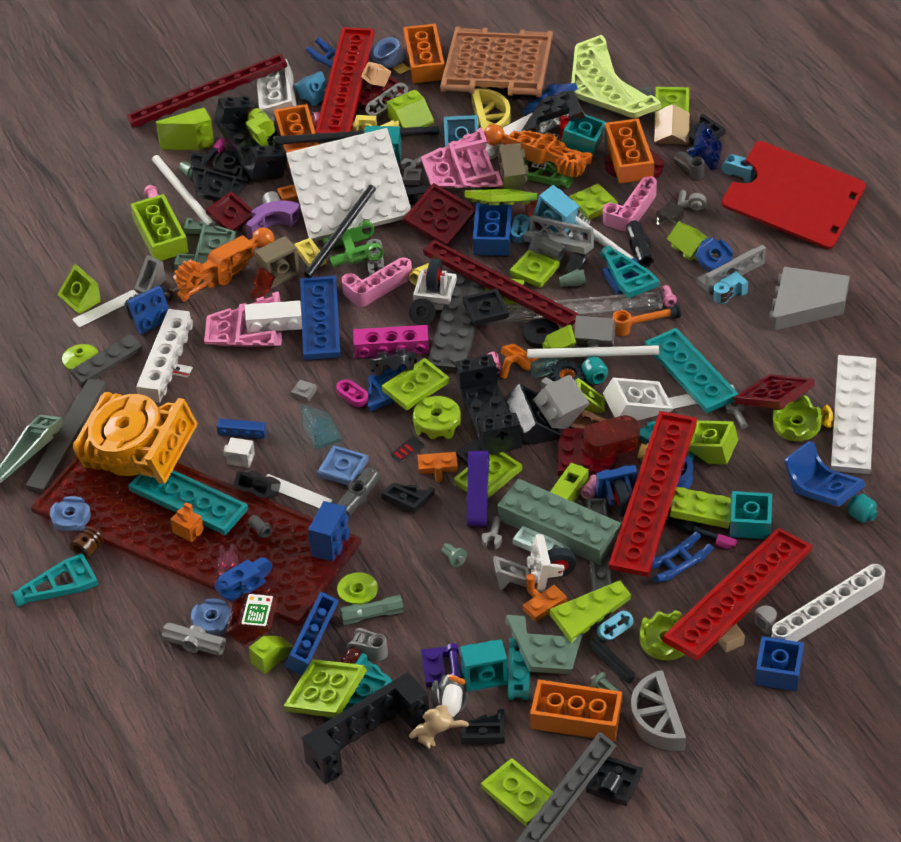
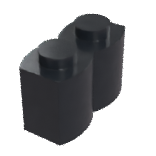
M253 470L238 471L234 486L237 489L245 492L251 491L254 495L261 498L278 496L281 485L278 479L270 476L264 477L259 472Z

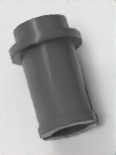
M252 515L248 519L250 521L248 525L257 531L259 537L266 538L271 534V525L262 521L258 515Z

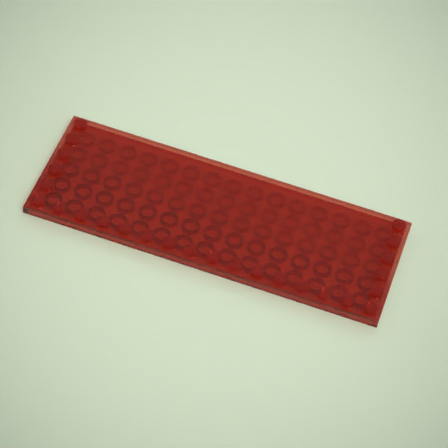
M77 456L74 457L31 506L32 513L51 520L50 510L54 503L57 502L58 504L63 501V498L68 496L80 497L89 505L91 512L90 520L85 527L90 526L96 529L102 535L103 543L215 590L214 587L217 579L223 573L246 560L252 563L261 557L267 558L273 565L269 574L264 577L267 582L249 594L273 596L269 614L297 626H300L310 613L320 591L325 593L362 543L361 537L350 533L348 540H345L343 543L341 554L336 556L334 562L311 556L308 529L314 518L268 499L258 497L251 492L241 491L234 485L180 463H176L174 471L248 504L247 512L226 535L203 525V532L192 542L173 533L170 520L176 512L129 490V484L138 475L120 476L109 470H97L93 467L85 468ZM252 515H258L262 521L271 525L272 532L268 537H259L257 531L248 525V522H250L248 519ZM248 595L237 600L247 603Z

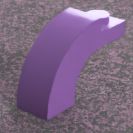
M272 201L256 207L251 211L252 219L246 223L247 237L252 239L254 231L258 228H267L275 224L292 227L302 218L300 204L292 201Z

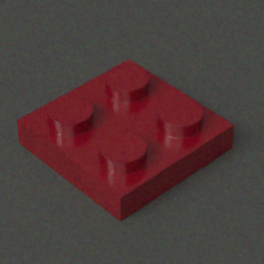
M232 191L206 209V214L220 227L233 231L238 230L252 219V209Z

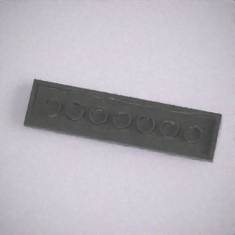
M453 271V274H457V281L450 304H444L428 358V361L438 369L447 372H456L455 361L468 359L477 327L473 326L463 304L462 297L485 292L486 288L456 271Z

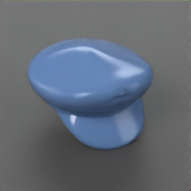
M393 37L378 41L371 50L373 61L383 65L385 68L398 66L406 56L404 45Z

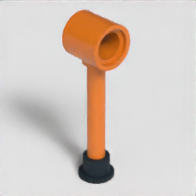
M675 303L674 306H670L668 309L631 317V314L625 310H618L613 313L612 318L616 325L615 335H628L632 324L668 316L680 318V306L678 303Z

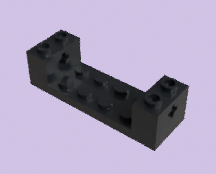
M247 96L219 98L214 122L250 179L283 178L287 155L282 145L260 146L251 137L246 122L249 121V113L256 108L251 98Z
M492 354L455 361L457 387L482 451H489L490 455L522 448L521 424L516 412L510 413L497 383V368Z
M408 672L304 735L302 740L305 762L325 785L338 779L343 774L340 753L343 747L357 741L367 732L375 730L380 724L391 720L396 714H399L412 730L415 729L420 723L425 722L423 715L429 710L428 693Z

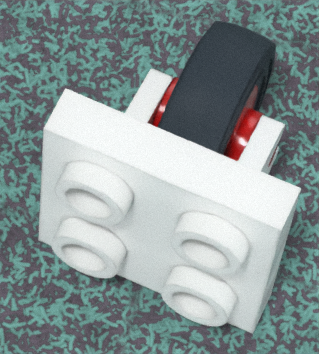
M431 259L428 269L424 268L420 272L413 300L427 299L433 303L450 304L457 281V274L446 273V271L442 270V261L440 259Z
M544 534L535 535L534 543H531V556L527 558L528 568H531V574L535 576V589L538 592H543L548 578H561L574 571L576 558L573 552L567 548H547Z

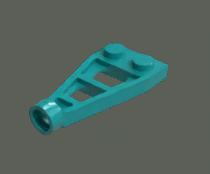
M605 246L601 250L600 256L606 261L618 288L627 298L660 286V280L650 270L616 249L614 250L611 246ZM620 262L626 264L625 266L620 268H616L615 264ZM631 271L639 274L627 280L623 277V274Z
M83 553L58 563L20 587L19 590L12 592V596L16 606L20 607L28 602L80 593L97 586L98 580ZM64 572L70 574L73 580L71 584L56 585L54 579ZM46 581L52 587L50 590L37 592L35 587Z

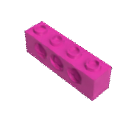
M428 325L353 329L355 358L376 357L377 352L388 351V354L395 353V349L406 347L407 351H415L416 354H429Z

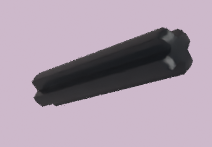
M597 637L592 638L588 642V646L625 682L630 683L635 679V673Z

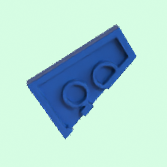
M576 83L550 84L542 92V97H537L534 101L528 103L522 112L524 116H527L534 112L543 98L557 95L562 91L573 90L574 92L578 87Z

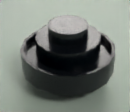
M417 299L409 307V317L417 325H428L436 316L434 304L427 299Z

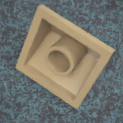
M674 104L655 112L654 144L689 145L690 113Z

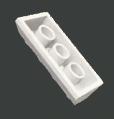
M287 59L285 60L288 67L268 74L266 77L256 79L259 108L275 117V109L296 106L293 73Z

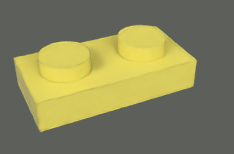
M311 238L294 244L297 247V253L309 267L320 250ZM326 259L323 261L321 266L327 264Z

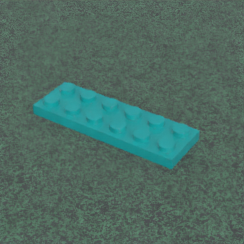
M677 328L645 341V346H659V355L653 356L706 414L735 401L734 397L739 393Z
M172 470L165 484L158 483L155 477L141 474L129 484L131 492L176 513L184 507L186 502L191 504L193 507L192 512L202 516L204 526L223 535H226L248 510V504Z

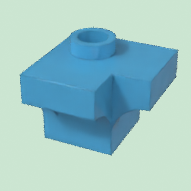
M319 71L311 76L302 78L293 86L301 100L305 99L312 106H315L324 100V89L327 88L328 82L322 71Z

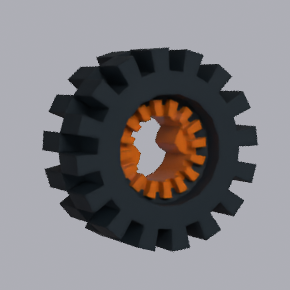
M566 360V363L561 361L560 365L556 363L555 367L551 368L550 380L557 381L567 375H571L574 381L578 378L584 381V372H582L581 365H576L574 361L572 364L569 360Z

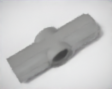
M166 623L163 628L162 640L182 645L190 653H196L200 650L219 656L225 650L226 638L206 633L203 628L197 625L187 628L173 623Z

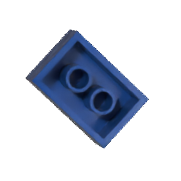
M476 203L473 255L509 256L512 204L499 203V205H489V203Z

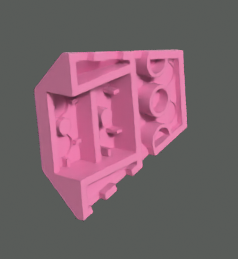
M482 127L472 134L463 136L462 139L456 142H450L444 148L440 147L421 157L430 185L435 183L442 188L503 187L498 171L493 170L487 154V140Z
M279 292L272 293L273 296L264 299V296L257 298V302L251 304L281 302ZM243 303L237 309L231 310L228 308L207 316L204 343L228 347L279 346L282 343V331L271 330L247 333L246 303Z

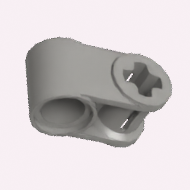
M357 628L354 631L352 641L347 644V650L356 656L365 653L367 658L375 661H383L388 657L386 637L382 634Z

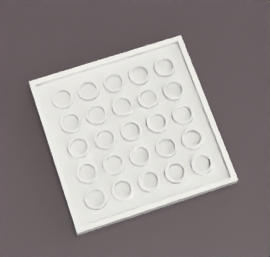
M387 128L286 153L308 237L313 242L331 237L369 185H373L376 191L348 229L358 226L364 220L372 222L373 226L402 220L411 210Z

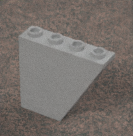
M784 267L783 273L778 276L777 284L780 286H776L775 297L777 299L773 298L772 309L774 311H770L769 322H772V330L842 315L844 313L850 276Z

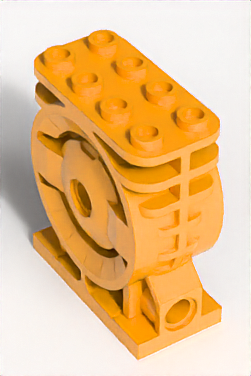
M104 392L100 396L79 436L74 441L73 450L85 468L93 467L97 470H109L120 476L141 474L155 477L158 483L165 484L198 423L185 399L178 398L175 403L168 402L157 407L152 399L141 394L122 396L117 393Z

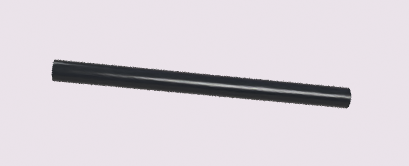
M369 185L311 262L304 272L306 278H310L315 274L374 194L376 188L373 185Z

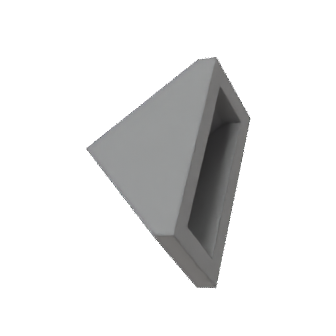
M147 255L134 289L144 293L164 283L166 278L163 262Z

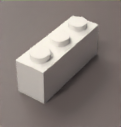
M300 301L245 305L247 333L302 329Z

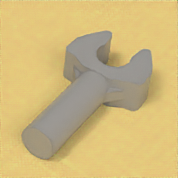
M421 157L413 161L408 158L403 159L400 163L401 169H416L418 165L422 164Z
M731 403L725 406L726 413L734 414L741 429L747 428L748 424L741 412L745 409V406L736 404V407H733Z
M499 516L494 517L490 532L482 534L484 548L487 547L489 541H494L495 550L502 544V536L498 535L501 523Z

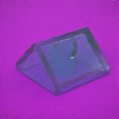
M305 404L300 405L302 426L316 450L341 442L344 439L329 413Z

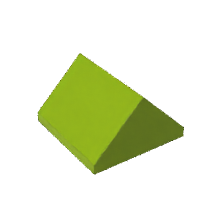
M74 264L57 295L77 313L81 314L100 303L101 298L98 283L79 266Z

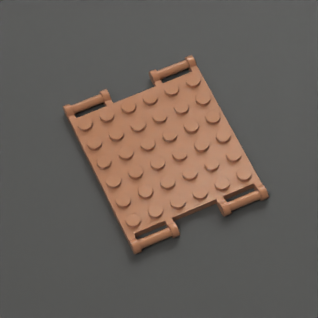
M456 26L440 91L442 93L457 91L475 94V87L480 86L482 88H508V96L519 94L542 97L553 31L532 32L520 29L519 34L488 32V28L466 29Z

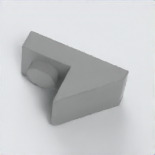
M497 556L493 557L500 590H503L509 582L527 587L526 576L529 574L528 567Z

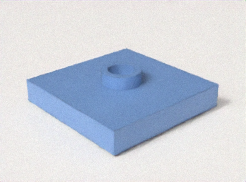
M333 445L317 471V476L349 485L351 481L359 478L369 461V455Z

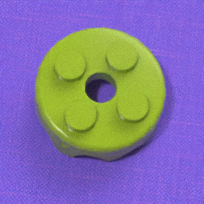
M801 396L798 400L787 404L784 409L773 410L774 429L784 439L790 441L809 440L818 434L821 429L822 415L820 407H814L808 396ZM797 420V421H799V422H801V423L796 424V423H793V421Z
M432 396L421 400L413 410V423L416 434L421 435L424 432L430 439H435L439 436L451 439L455 428L461 425V412L457 403L443 396ZM435 413L440 414L439 416H433Z
M675 610L671 614H665L659 611L650 620L646 617L643 618L640 628V643L648 655L665 661L675 660L685 655L665 644L661 639L683 617L681 612Z

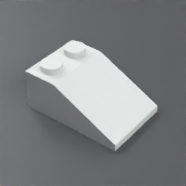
M613 377L603 392L616 421L634 422L657 416L659 411L671 412L673 410L660 382Z

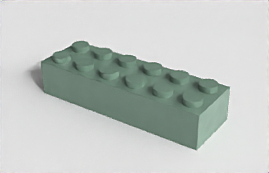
M519 478L497 505L498 515L502 522L517 529L525 526L568 546L574 554L589 561L593 560L598 565H602L606 557L614 549L621 528V523Z

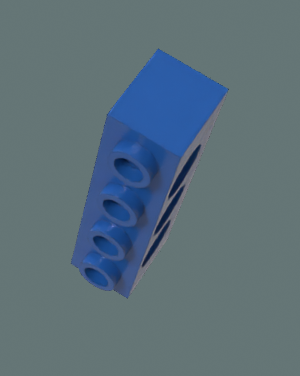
M320 591L286 660L285 668L301 676L304 674L339 600Z

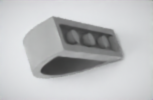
M660 670L643 678L635 687L631 698V722L639 737L651 746L667 751H683L686 747V736L663 670ZM643 697L661 704L637 710ZM664 713L654 728L650 727L641 718ZM666 724H668L671 734L661 732Z

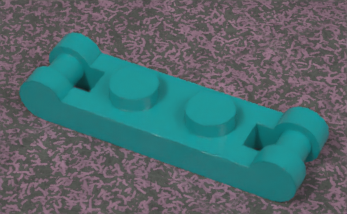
M509 638L508 700L523 698V701H529L530 672L520 651H516V648H520L517 641Z

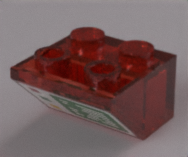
M245 593L235 599L226 633L244 645L252 640H256L262 634L268 633L273 627L278 597L268 594Z

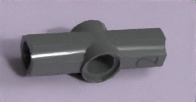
M369 467L364 470L357 480L349 483V490L337 503L338 505L346 506V512L349 517L358 506L366 503L367 495L381 479V475L376 469Z

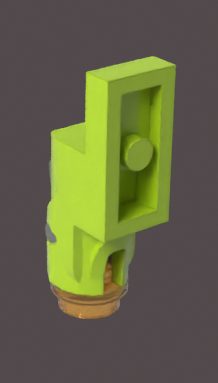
M252 108L248 112V121L246 122L251 137L260 146H269L267 139L275 132L274 122L276 119L260 108Z

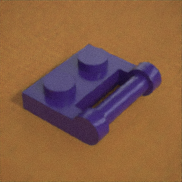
M451 643L446 647L421 649L426 688L432 687L435 680L438 681L439 685L442 676L446 675L443 657L449 656L452 671L450 675L463 678L459 668L457 655L459 648L457 644Z

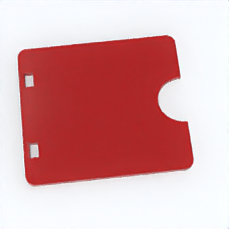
M757 141L745 160V163L752 166L756 171V180L750 183H737L733 181L724 195L721 205L725 209L822 248L832 249L862 196L866 183L858 178L767 142ZM850 194L856 196L854 200L849 198ZM832 228L837 230L836 234L830 232Z

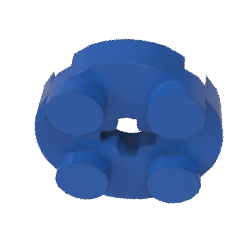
M710 237L700 244L695 256L700 265L708 272H711L732 261L733 252L729 244L724 240L719 239L718 241ZM712 253H713V254L717 253V254H718L717 258H714V257L712 256Z

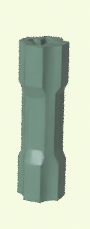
M395 595L362 605L354 604L340 607V614L343 625H348L367 618L404 612L401 595Z

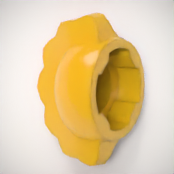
M825 405L821 409L822 426L832 428L834 426L833 412L828 405Z

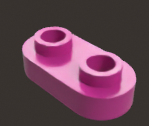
M344 379L337 383L336 390L338 396L352 406L363 407L368 403V392L352 380Z

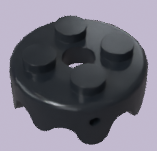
M406 347L395 349V353L388 354V351L377 352V356L369 360L371 373L375 372L377 376H382L385 365L390 366L392 370H397L403 364L408 371L413 370L414 364L417 363L416 352L413 350L407 351Z

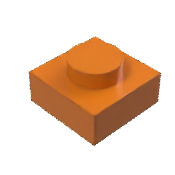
M294 184L277 188L281 201H298Z

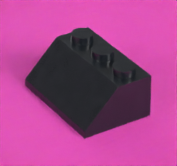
M518 384L504 400L509 412H516L521 424L522 441L535 445L559 439L561 436L560 430L550 426L533 400L539 393Z

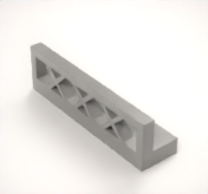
M534 215L529 217L530 230L523 234V241L531 243L535 231L545 233L550 237L549 239L566 246V251L586 254L594 248L593 228ZM535 222H539L543 229H536ZM554 225L559 232L553 233L549 226ZM564 229H570L574 235L572 237L568 236ZM581 231L587 232L588 240L583 239L579 233Z
M761 245L755 249L753 248L719 268L699 276L697 284L709 293L714 290L716 283L737 271L742 276L765 264L766 247Z

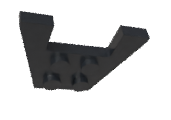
M573 90L562 91L557 95L543 98L522 130L538 132L541 122L569 114L568 117L571 122L586 116Z
M191 151L190 163L196 197L217 202L230 191L238 196L251 181L242 165L238 177L205 169L203 166L206 155Z

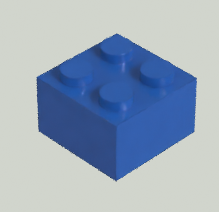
M323 501L308 529L311 556L334 562L336 556L341 554L343 543L345 540H348L350 535V529L348 528L349 516L346 512V506Z
M762 636L756 666L755 685L797 691L804 643Z

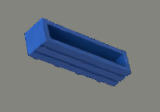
M219 418L217 432L218 435L265 439L267 426L266 422Z

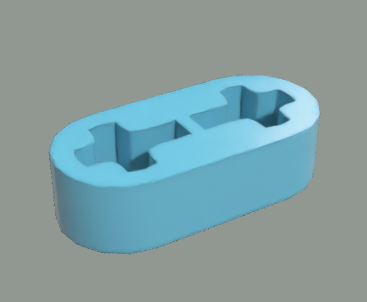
M519 214L513 220L511 240L515 243L525 242L523 241V234L528 232L530 228L527 215Z
M621 611L600 624L597 628L599 639L610 641L629 629L633 624L632 615L627 611ZM621 618H625V624L623 623L618 626L617 622L620 621ZM612 626L613 630L605 635L603 631Z

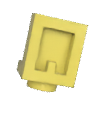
M356 115L351 131H363L365 126H377L376 116Z

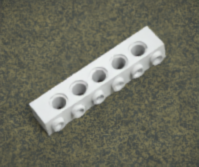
M168 309L137 383V394L147 396L154 402H161L163 395H166L167 384L172 380L173 369L177 368V359L182 355L183 344L187 342L188 332L193 327V320L190 318L189 311Z

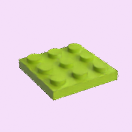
M516 189L465 190V197L471 198L472 202L489 203V205H499V203L515 204V202L530 204V201L537 200V193Z
M312 659L284 704V708L287 712L334 718L343 712L367 670L364 665Z

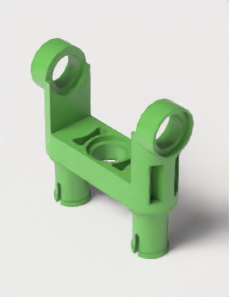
M364 220L358 226L346 230L335 245V247L339 245L344 246L345 253L330 256L332 267L345 263L354 264L368 259L376 261L383 257V248L378 243H369L356 248L354 246V242L368 239L374 234L375 230L372 222ZM370 226L371 229L369 232L364 233L362 232L363 227ZM329 238L323 239L324 244H326ZM374 248L380 249L376 255L370 253Z

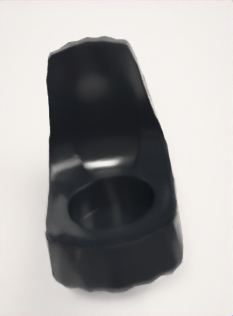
M573 252L564 270L567 273L576 269L582 270L585 262L588 261L587 256Z

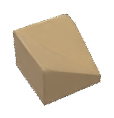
M735 624L718 642L725 652H729L744 645L745 635Z

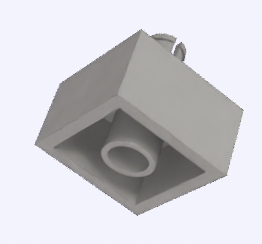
M576 315L574 332L576 345L614 347L616 328L614 319Z

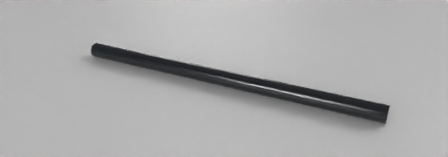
M439 126L400 128L401 137L439 134ZM365 130L273 136V144L336 141L364 134Z

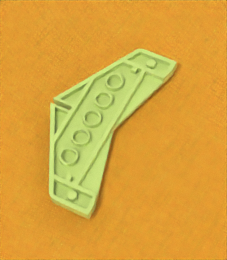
M602 35L578 43L575 46L571 83H576L578 87L574 91L577 99L631 118H638L661 109V102L652 95L647 96L623 82L615 74L607 43Z

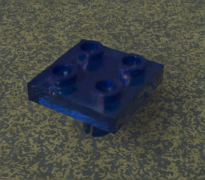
M705 122L699 124L694 146L688 148V154L693 158L700 155L712 171L718 168L723 146Z

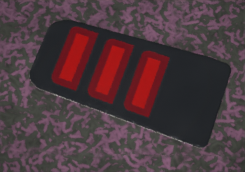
M412 436L391 454V457L397 462H402L425 445Z

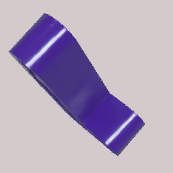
M468 451L467 527H487L489 451Z

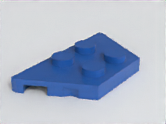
M403 364L397 370H392L391 368L384 370L382 376H377L376 374L368 376L369 411L395 402L382 391V385L405 371L406 368Z

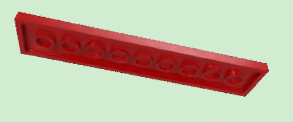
M342 27L315 131L316 134L348 132L352 130L364 81L361 75L369 61L375 29Z
M659 411L608 564L610 570L649 577L697 426L696 417Z
M778 527L663 635L662 642L698 661L812 551L813 545Z

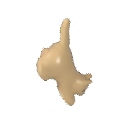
M439 705L435 709H429L423 715L425 722L420 723L410 733L409 738L414 739L418 737V742L430 749L431 746L434 747L436 745L434 741L436 734L449 728L467 727L469 723L463 720L453 721V716L448 712L447 706Z

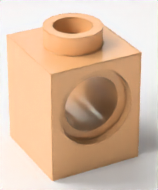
M367 62L361 77L372 85L385 87L391 71L381 64Z

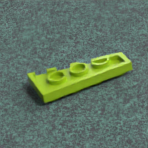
M619 580L551 608L550 616L570 643H572L581 633L584 634L590 630L593 624L601 622L608 613H613L628 602L631 594Z

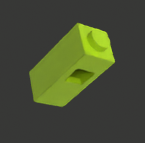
M570 463L550 492L575 502L580 495L581 487L588 481V469Z

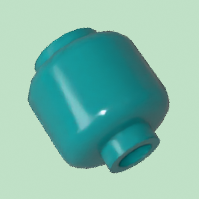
M589 357L581 365L584 378L590 384H600L608 375L607 366L599 357Z
M865 494L854 495L847 504V508H849L848 514L860 523H866L869 520L873 521L878 514V511H876L877 503Z

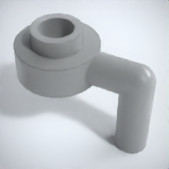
M681 190L679 192L678 208L690 207L696 211L705 208L706 197L703 194L693 193L689 196V200H685L686 191Z

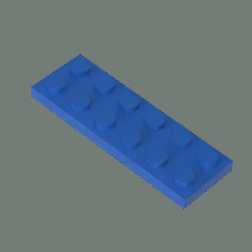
M336 276L300 278L303 359L341 357Z

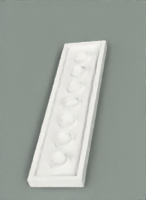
M838 355L831 469L834 471L870 474L876 358Z

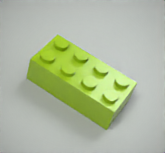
M164 194L131 204L133 220L152 257L163 261L176 257L177 254L189 253L186 235Z

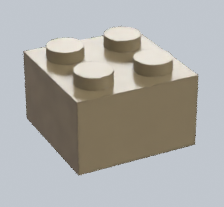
M520 143L499 145L498 165L503 189L524 190V185L527 183L528 167L524 164L525 150L521 149Z
M286 236L255 250L258 278L269 289L300 274L297 247Z

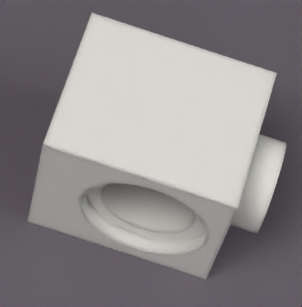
M230 438L223 452L224 456H226L227 465L249 468L255 455L253 441Z

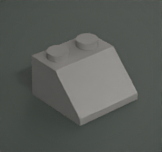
M567 375L545 386L533 399L550 426L558 429L568 428L590 404L571 375Z

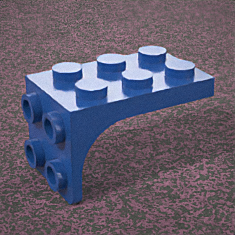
M807 442L785 458L784 462L793 493L839 507L865 487L863 479L836 472L827 467L820 459L814 442Z

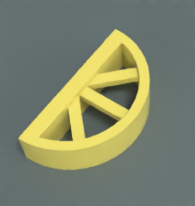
M475 88V94H471V102L475 115H478V128L482 127L484 132L487 126L494 124L490 120L498 119L501 120L496 124L502 128L511 124L508 100L494 90ZM494 107L502 112L487 115Z

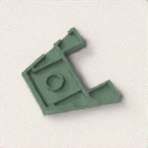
M186 218L184 233L200 234L196 254H177L174 268L178 270V265L181 266L183 261L187 262L190 259L201 264L205 263L212 250L236 239V231L219 226L214 228L207 226L205 222L200 221L197 223L193 222L192 218Z
M506 616L505 623L511 628V635L520 647L519 651L529 672L571 674L583 633L577 636L576 640L570 643L566 636L528 634L525 616Z

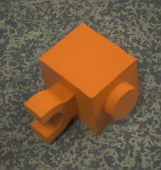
M186 502L184 507L178 510L170 520L173 533L192 542L197 536L201 535L204 528L202 516L192 512V505Z

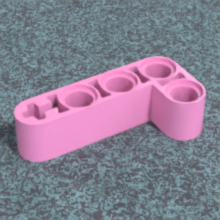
M651 176L642 178L623 206L614 203L605 204L603 206V224L627 232L626 225L633 220L639 222L655 199L657 180Z
M399 258L363 280L355 274H345L342 277L343 295L358 307H365L409 281V274L412 270L411 260Z

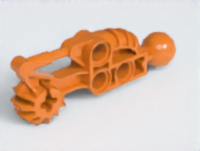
M497 124L487 126L484 131L489 145L497 146L501 143L505 145L520 143L521 149L525 150V160L536 164H544L547 161L553 162L558 173L563 174L564 177L569 176L571 178L574 176L578 178V175L583 174L586 165L592 162V153H583L565 147L566 144L556 140V136L553 134H539L538 132L525 130L517 132L514 130L507 135L503 128Z
M262 227L254 231L250 240L242 235L212 250L207 257V261L203 264L191 259L187 262L183 261L181 266L178 265V270L174 271L175 275L173 278L179 288L177 296L185 302L191 295L205 287L213 288L219 284L222 286L228 284L233 275H238L239 271L244 270V267L249 264L248 260L254 257V248H261L274 242L273 232L268 228Z

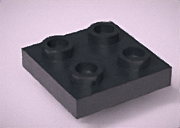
M608 756L587 784L586 793L627 807L643 774V768Z

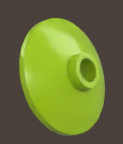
M78 344L64 352L62 361L64 366L71 370L99 352L92 345Z
M356 572L346 575L339 581L337 592L344 602L352 605H361L371 601L376 596L378 584L371 575Z

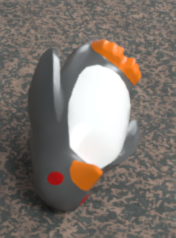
M443 675L439 685L438 681L435 680L430 694L432 709L439 705H445L454 719L455 715L464 709L468 701L467 693L463 694L465 680L455 675Z

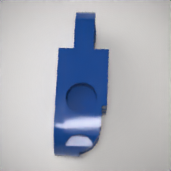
M262 557L252 563L246 560L223 573L217 579L214 588L226 600L235 601L240 597H245L267 581L264 577L269 574L273 565L267 558Z

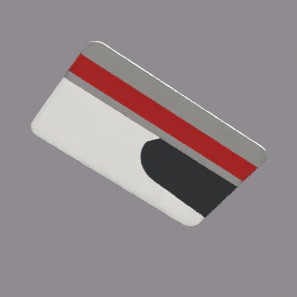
M177 364V368L173 369L172 374L188 377L193 367Z

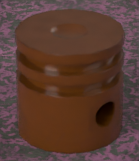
M87 526L70 543V548L75 555L83 553L87 560L103 544L104 540L96 529Z

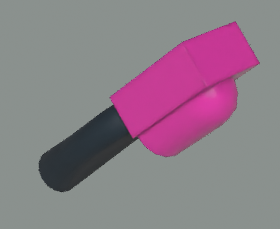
M221 137L211 148L210 152L206 155L204 165L213 154L216 155L219 152H223L225 149V139Z
M696 526L693 529V533L697 531L702 536L715 539V545L724 549H730L732 546L736 547V539L715 534Z

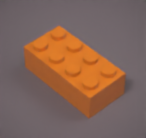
M436 24L403 27L404 44L412 83L442 80L445 63Z
M307 104L274 110L275 124L279 136L316 134ZM319 143L283 144L282 147L287 153L316 146ZM287 159L286 165H287V168H290V167H289V163H288V159Z
M639 118L605 123V142L619 183L641 181L644 177H654V161Z
M538 680L530 712V729L594 738L601 732L611 741H615L622 710V692Z

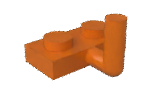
M515 344L502 346L500 353L506 356L499 376L504 379L507 378L511 363H517L522 369L529 371L539 368L541 360L538 358L527 359V352Z
M456 452L417 455L419 474L435 473V480L438 483L443 481V472L458 471Z
M533 574L526 576L527 592L533 598L523 604V611L535 622L548 615L551 608L567 602V596L555 585L540 593L535 589V576Z

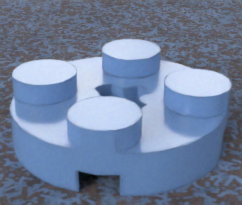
M68 496L63 498L62 502L53 504L50 510V517L56 530H75L78 532L85 528V525L90 520L91 512L89 505L85 503L84 499L77 496Z
M216 598L204 600L203 604H197L191 612L193 625L203 628L206 633L217 636L224 635L233 620L231 608L227 606L225 601ZM211 615H215V618H214V619H208L207 617H211Z

